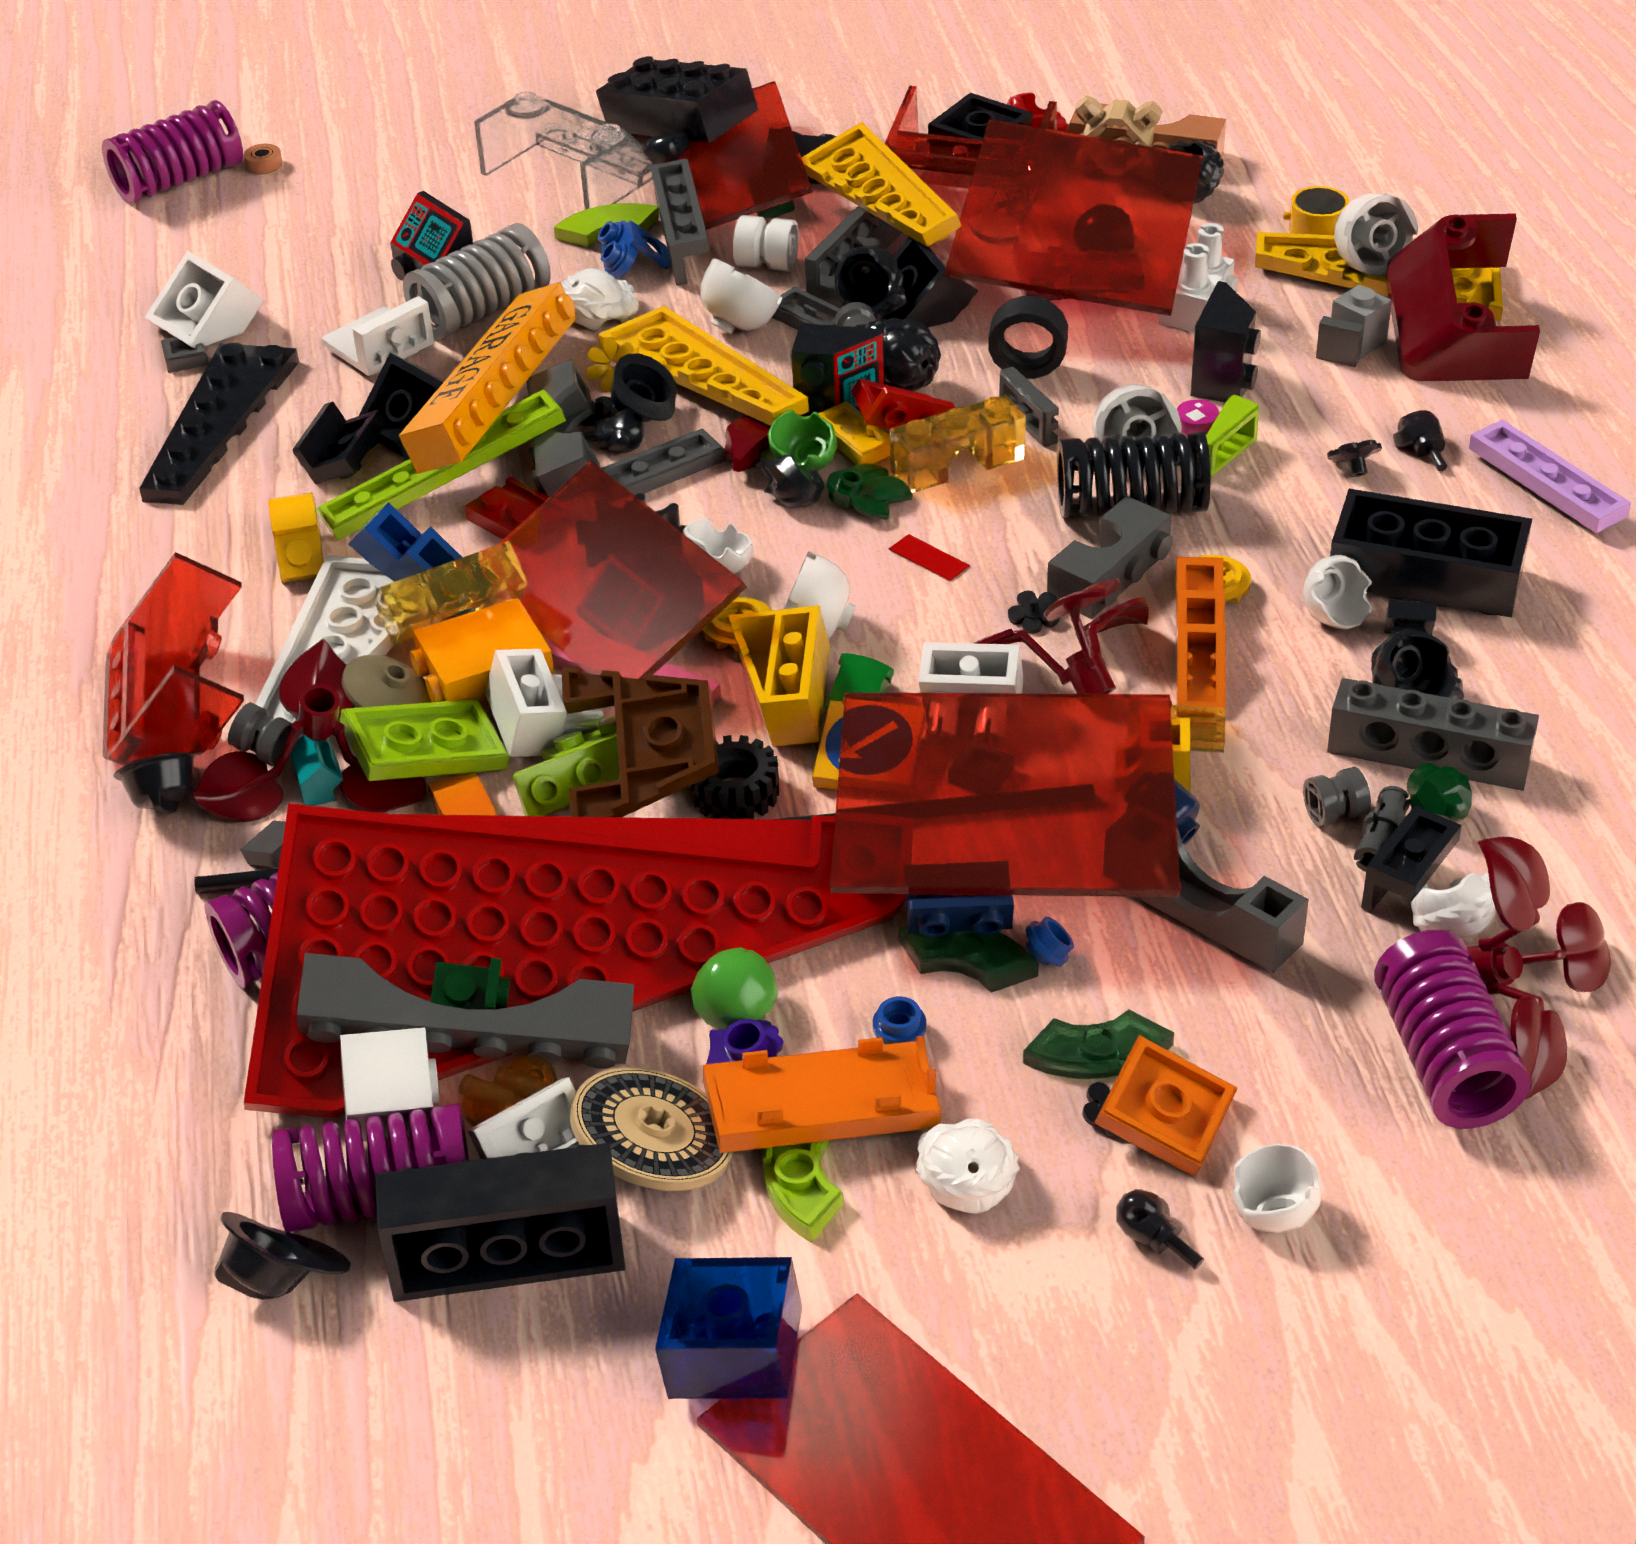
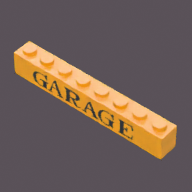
M561 282L519 294L398 435L417 474L462 462L576 320L574 302L565 293Z

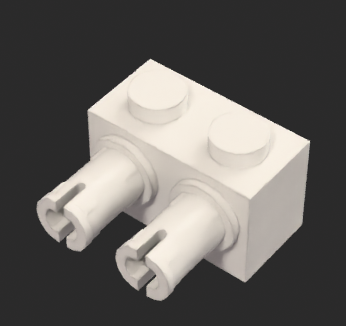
M1216 223L1201 225L1198 230V243H1191L1184 249V257L1160 289L1158 324L1195 332V325L1218 281L1226 282L1235 292L1237 291L1238 277L1233 276L1235 259L1221 256L1224 231L1221 225Z
M923 643L918 683L925 714H930L928 732L925 738V742L929 747L940 749L942 737L945 738L944 750L954 748L957 740L958 715H978L976 733L973 740L974 746L988 750L990 738V740H993L992 751H999L1004 748L1006 716H1020L1024 675L1019 645Z
M541 649L495 650L485 695L510 757L542 756L541 751L555 746L554 739L561 735L575 731L587 734L599 729L597 723L604 719L603 711H600V709L567 714L563 704L562 675L551 674Z

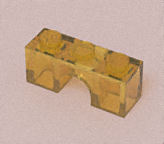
M1005 394L990 397L985 401L965 407L953 408L947 412L921 420H912L907 424L891 428L890 470L895 477L908 485L912 493L947 483L948 469L952 459L959 452L967 448L986 470L1025 459L1026 416Z
M506 541L382 586L379 589L375 606L394 646L413 639V630L441 622L460 611L470 608H476L477 611L515 598L520 599L528 581L510 541Z

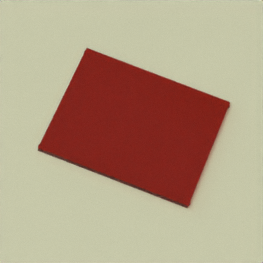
M989 119L959 220L962 227L956 230L944 276L1171 316L1203 156Z
M845 693V697L842 700L844 712L831 878L828 881L830 893L1180 897L1182 884L1179 880L1170 709L1172 701L1170 700V694Z

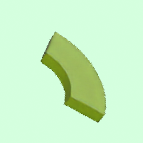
M617 203L589 208L565 218L554 226L555 239L589 247L599 241L598 234L608 221L615 223L624 220L628 223L632 220L647 231L659 219V207L640 203Z
M830 1140L764 1148L763 1170L765 1187L774 1209L793 1231L807 1241L812 1242L844 1205L843 1192L827 1179L821 1167V1159L830 1145Z

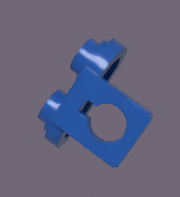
M624 220L615 223L608 221L598 234V240L601 242L602 247L601 261L604 263V269L615 279H620L629 271L637 257L638 250L665 269L671 265L667 246L632 220L628 223ZM648 243L651 244V245L656 249L657 252H655V251L648 245Z

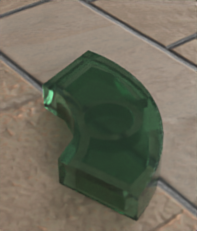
M907 925L898 928L899 942L920 974L937 971L962 973L978 980L991 993L1038 977L1039 963L1019 943L1000 932L982 935L974 931L949 932L940 937H927L921 933L908 934Z
M1130 1009L1114 1020L1100 1024L1073 1025L1053 1018L1023 1050V1064L1044 1073L1075 1079L1114 1077L1119 1075L1139 1035L1169 1050L1174 1045V1032Z

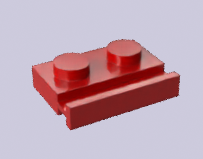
M511 476L506 479V485L502 488L496 485L465 505L468 521L526 553H529L559 533L558 527L562 524L569 526L573 523L572 511L569 507Z

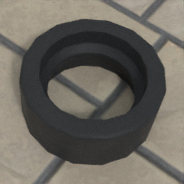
M1021 296L1008 300L997 309L991 321L988 351L994 363L1002 370L1013 366L1027 379L1049 375L1060 366L1066 355L1068 342L1067 320L1063 312L1055 304L1043 298ZM1021 322L1035 323L1044 327L1052 334L1053 343L1042 351L1035 353L1022 352L1013 348L1005 341L1004 332L1014 324Z

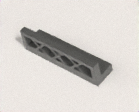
M688 159L650 165L657 206L659 207V215L676 286L688 284L683 257L710 252L708 237Z
M858 206L805 258L806 292L841 309L843 305L836 292L835 273L842 256L852 248L877 246L881 249H888L893 257L910 236ZM867 266L862 267L864 270H869Z

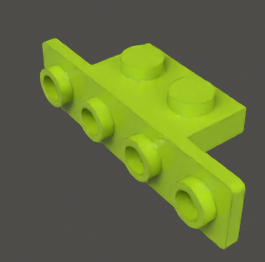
M615 716L601 720L597 723L598 730L582 735L581 731H575L554 739L555 746L541 751L544 762L513 774V781L525 816H544L569 806V788L620 779Z

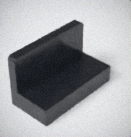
M1414 806L1367 865L1361 908L1372 912L1387 891L1412 901L1459 841L1462 825Z

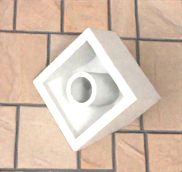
M187 250L145 318L196 349V345L199 343H204V346L242 334L265 299L235 278Z

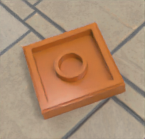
M1139 1035L1094 1123L1195 1177L1202 1167L1238 1087Z

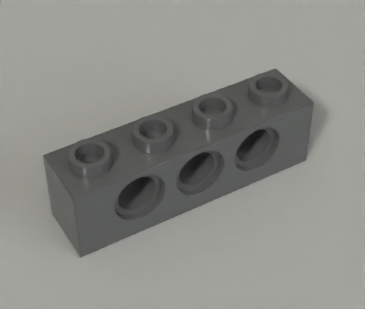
M1342 678L1332 707L1327 752L1409 769H1416L1418 766L1426 763L1435 764L1439 768L1449 766L1467 776L1470 781L1524 791L1539 715L1521 712L1516 709H1505L1474 703L1464 699H1453L1421 693L1416 690H1405L1373 684L1363 680Z

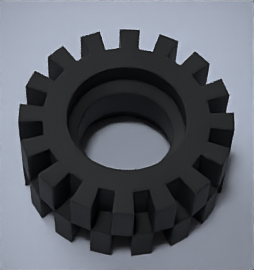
M732 735L723 736V743L718 744L716 741L719 773L691 785V795L695 808L700 807V813L705 817L712 812L713 819H723L724 816H728L729 819H737L739 816H744L745 819H754V812L764 816L768 813V806L774 807L777 803V796H779L780 791L777 756H774V750L770 746L764 748L763 741L757 738L750 744L748 736L740 735L739 741H732ZM730 777H744V778H746V779L739 780V781H725V780H724V779L730 778Z

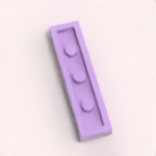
M1502 419L1471 434L1470 450L1593 532L1598 533L1629 516L1631 502Z

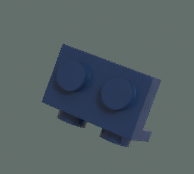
M1008 864L904 869L908 934L921 933L927 937H940L949 932L974 931L977 934L990 935L1001 930L1012 929L1014 900L1013 896H1011Z

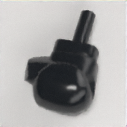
M684 132L651 137L646 139L644 144L647 157L654 165L679 160L690 148V140Z
M626 408L617 413L615 417L597 420L596 430L583 432L582 434L587 443L598 441L601 450L609 448V450L614 452L627 453L637 449L643 441L644 424L640 415Z
M1427 410L1415 411L1401 417L1398 422V431L1393 434L1396 447L1411 446L1417 457L1429 456L1436 469L1444 471L1447 468V464L1441 452L1445 448V440L1439 419L1435 414Z
M1135 1189L1123 1194L1116 1206V1222L1125 1235L1139 1243L1150 1246L1158 1254L1170 1248L1195 1270L1202 1264L1204 1258L1178 1237L1182 1227L1170 1218V1208L1163 1198L1143 1189Z

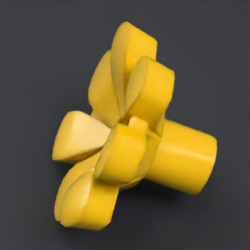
M614 337L603 339L604 349L600 350L597 347H592L588 352V358L594 361L595 365L587 368V375L591 380L599 377L602 378L600 388L605 392H610L614 378L615 366H610L609 362L615 360L617 364L621 357L633 354L635 350L630 342H624L620 347H617Z

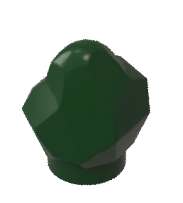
M1426 763L1418 766L1408 778L1407 791L1410 795L1411 810L1414 806H1417L1455 823L1462 821L1468 816L1472 805L1470 783L1468 777L1455 768L1449 766L1439 768L1435 764Z

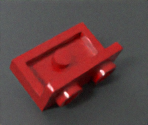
M860 378L851 391L866 424L933 440H938L956 412L953 402Z

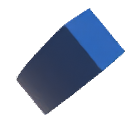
M389 502L348 543L366 561L395 583L419 598L456 616L480 610L497 590L431 526L421 534Z

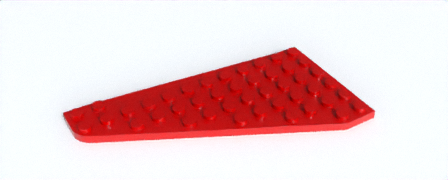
M288 803L243 1102L244 1110L335 1118L345 1114L341 1042L320 1043L309 1039L307 1035L298 1034L297 1008L305 953L361 958L382 978L406 993L427 1001L431 999L436 961L490 968L491 958L502 959L500 976L511 977L507 1008L530 1004L558 993L579 979L634 984L633 1012L691 991L697 972L712 956L720 951L743 947L746 950H753L761 955L767 963H771L889 920L900 910L906 900L904 869H912L913 822L864 816H812L811 820L387 814ZM451 1048L446 1053L428 1052V1059L435 1058L438 1081L501 1059L480 1057L473 1050ZM506 1053L504 1057L510 1056L512 1054Z

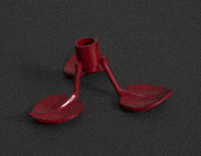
M1119 578L1098 582L1087 587L1085 590L1071 593L1050 605L1044 612L1046 620L1053 621L1070 613L1076 632L1075 635L1082 649L1066 658L1069 666L1066 670L1025 630L1013 631L1008 629L982 638L974 643H1025L1058 675L1062 685L1072 683L1081 704L1084 705L1102 698L1116 689L1102 657L1097 633L1125 624L1147 625L1149 606L1143 597L1134 598L1113 607L1083 626L1080 618L1081 608L1094 604L1115 593L1121 587Z
M323 639L301 654L289 667L281 680L279 687L281 704L286 711L299 716L298 721L292 723V732L274 767L268 771L266 763L258 760L257 756L253 753L243 751L229 752L215 759L207 767L198 787L193 792V799L198 806L208 813L229 821L250 822L270 815L279 807L283 800V790L273 779L281 774L301 734H305L306 737L314 741L325 740L331 735L336 737L343 759L346 763L350 764L342 772L341 791L353 806L363 811L388 812L417 803L426 796V785L423 777L368 781L357 757L350 751L344 734V724L338 722L341 709L355 707L346 696L342 687V674L347 665L336 655L328 642Z
M1514 837L1487 838L1477 843L1487 863L1490 889L1497 914L1507 929L1493 937L1479 939V945L1466 947L1490 995L1501 994L1517 1000L1511 1014V1040L1531 1078L1530 1090L1525 1098L1528 1099L1552 1085L1562 1075L1567 1062V1040L1560 1017L1552 1010L1544 1011V1001L1540 996L1506 985H1510L1514 979L1520 977L1523 965L1563 959L1564 978L1569 988L1576 992H1592L1599 989L1605 983L1610 972L1611 957L1607 941L1604 939L1605 931L1602 921L1597 912L1584 902L1570 903L1562 908L1556 924L1560 950L1521 955L1517 948L1510 947L1507 943H1504L1539 923L1540 915L1537 909L1545 906L1550 897L1549 875L1542 856L1529 843Z

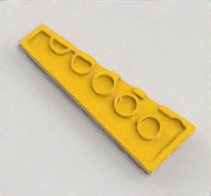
M863 122L798 159L802 171L806 175L926 247L943 241L950 233L962 227L957 214Z
M666 306L659 307L598 334L600 349H604L603 339L606 337H614L617 347H620L624 342H630L635 348L633 354H643L663 364L672 374L677 384L768 425H772L775 419L789 410H794L798 415L809 412L807 396Z

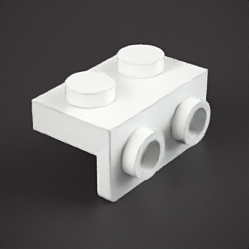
M569 1077L556 1081L467 1130L481 1160L578 1146L579 1143L570 1125V1109L576 1091Z

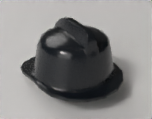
M639 353L627 354L619 359L615 366L613 383L610 389L611 401L618 412L626 408L640 415L643 422L671 419L675 412L677 389L676 382L667 368L652 357Z
M175 752L148 757L123 766L116 770L113 776L116 780L122 782L132 803L137 808H156L160 812L171 814L177 812L180 801L188 798L194 792V757L203 753Z
M223 1212L221 1214L220 1220L229 1231V1234L215 1266L214 1275L220 1283L249 1297L261 1300L279 1298L292 1292L310 1271L325 1274H343L350 1270L351 1262L346 1256L322 1242L265 1226L241 1214L233 1212Z

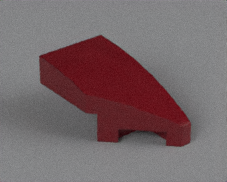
M746 415L727 426L725 458L733 460V471L741 472L754 467L753 462L759 460L761 449L770 447L767 434L771 425Z

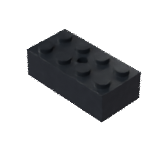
M646 56L635 60L632 63L633 67L627 71L610 76L608 83L596 90L608 131L655 137L684 132L688 135L690 141L711 143L759 110L747 68L730 67V64L726 63L706 65L703 61L685 63L679 62L678 59L654 60L652 56Z
M1349 488L1332 539L1330 556L1342 555L1357 561L1360 569L1372 581V584L1367 588V593L1385 595L1394 599L1437 603V606L1454 607L1477 611L1486 615L1512 618L1525 564L1532 518Z
M610 1142L578 1145L572 1148L534 1153H519L512 1156L474 1161L464 1160L452 1164L422 1168H405L399 1171L375 1174L377 1229L394 1302L626 1270Z

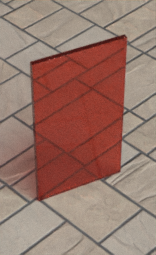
M776 81L752 88L758 111L711 143L690 141L689 150L679 159H688L706 230L737 220L741 215H751L813 193Z
M591 460L474 566L497 589L496 592L503 599L509 601L518 598L537 629L585 673L600 675L602 670L619 671L621 677L646 679L648 674L653 675L747 588L741 579Z
M858 1293L849 1298L826 1318L697 1417V1425L825 1544H1144L1145 1536Z

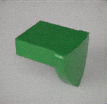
M842 653L838 661L840 669L825 708L828 710L830 700L881 706L888 684L891 683L894 676V669L869 657Z

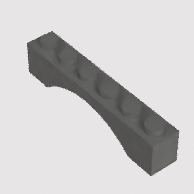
M305 953L297 1008L298 1034L307 1035L309 1039L320 1043H336L340 1041V1035L425 1027L427 1051L430 1053H446L451 1048L473 1050L476 1055L484 1058H501L506 1053L528 1055L529 1059L539 1063H556L561 1058L583 1060L585 1065L594 1068H610L615 1066L616 1063H626L630 1044L634 984L579 979L558 993L530 1004L498 1010L461 1009L435 1004L406 993L379 976L361 958Z

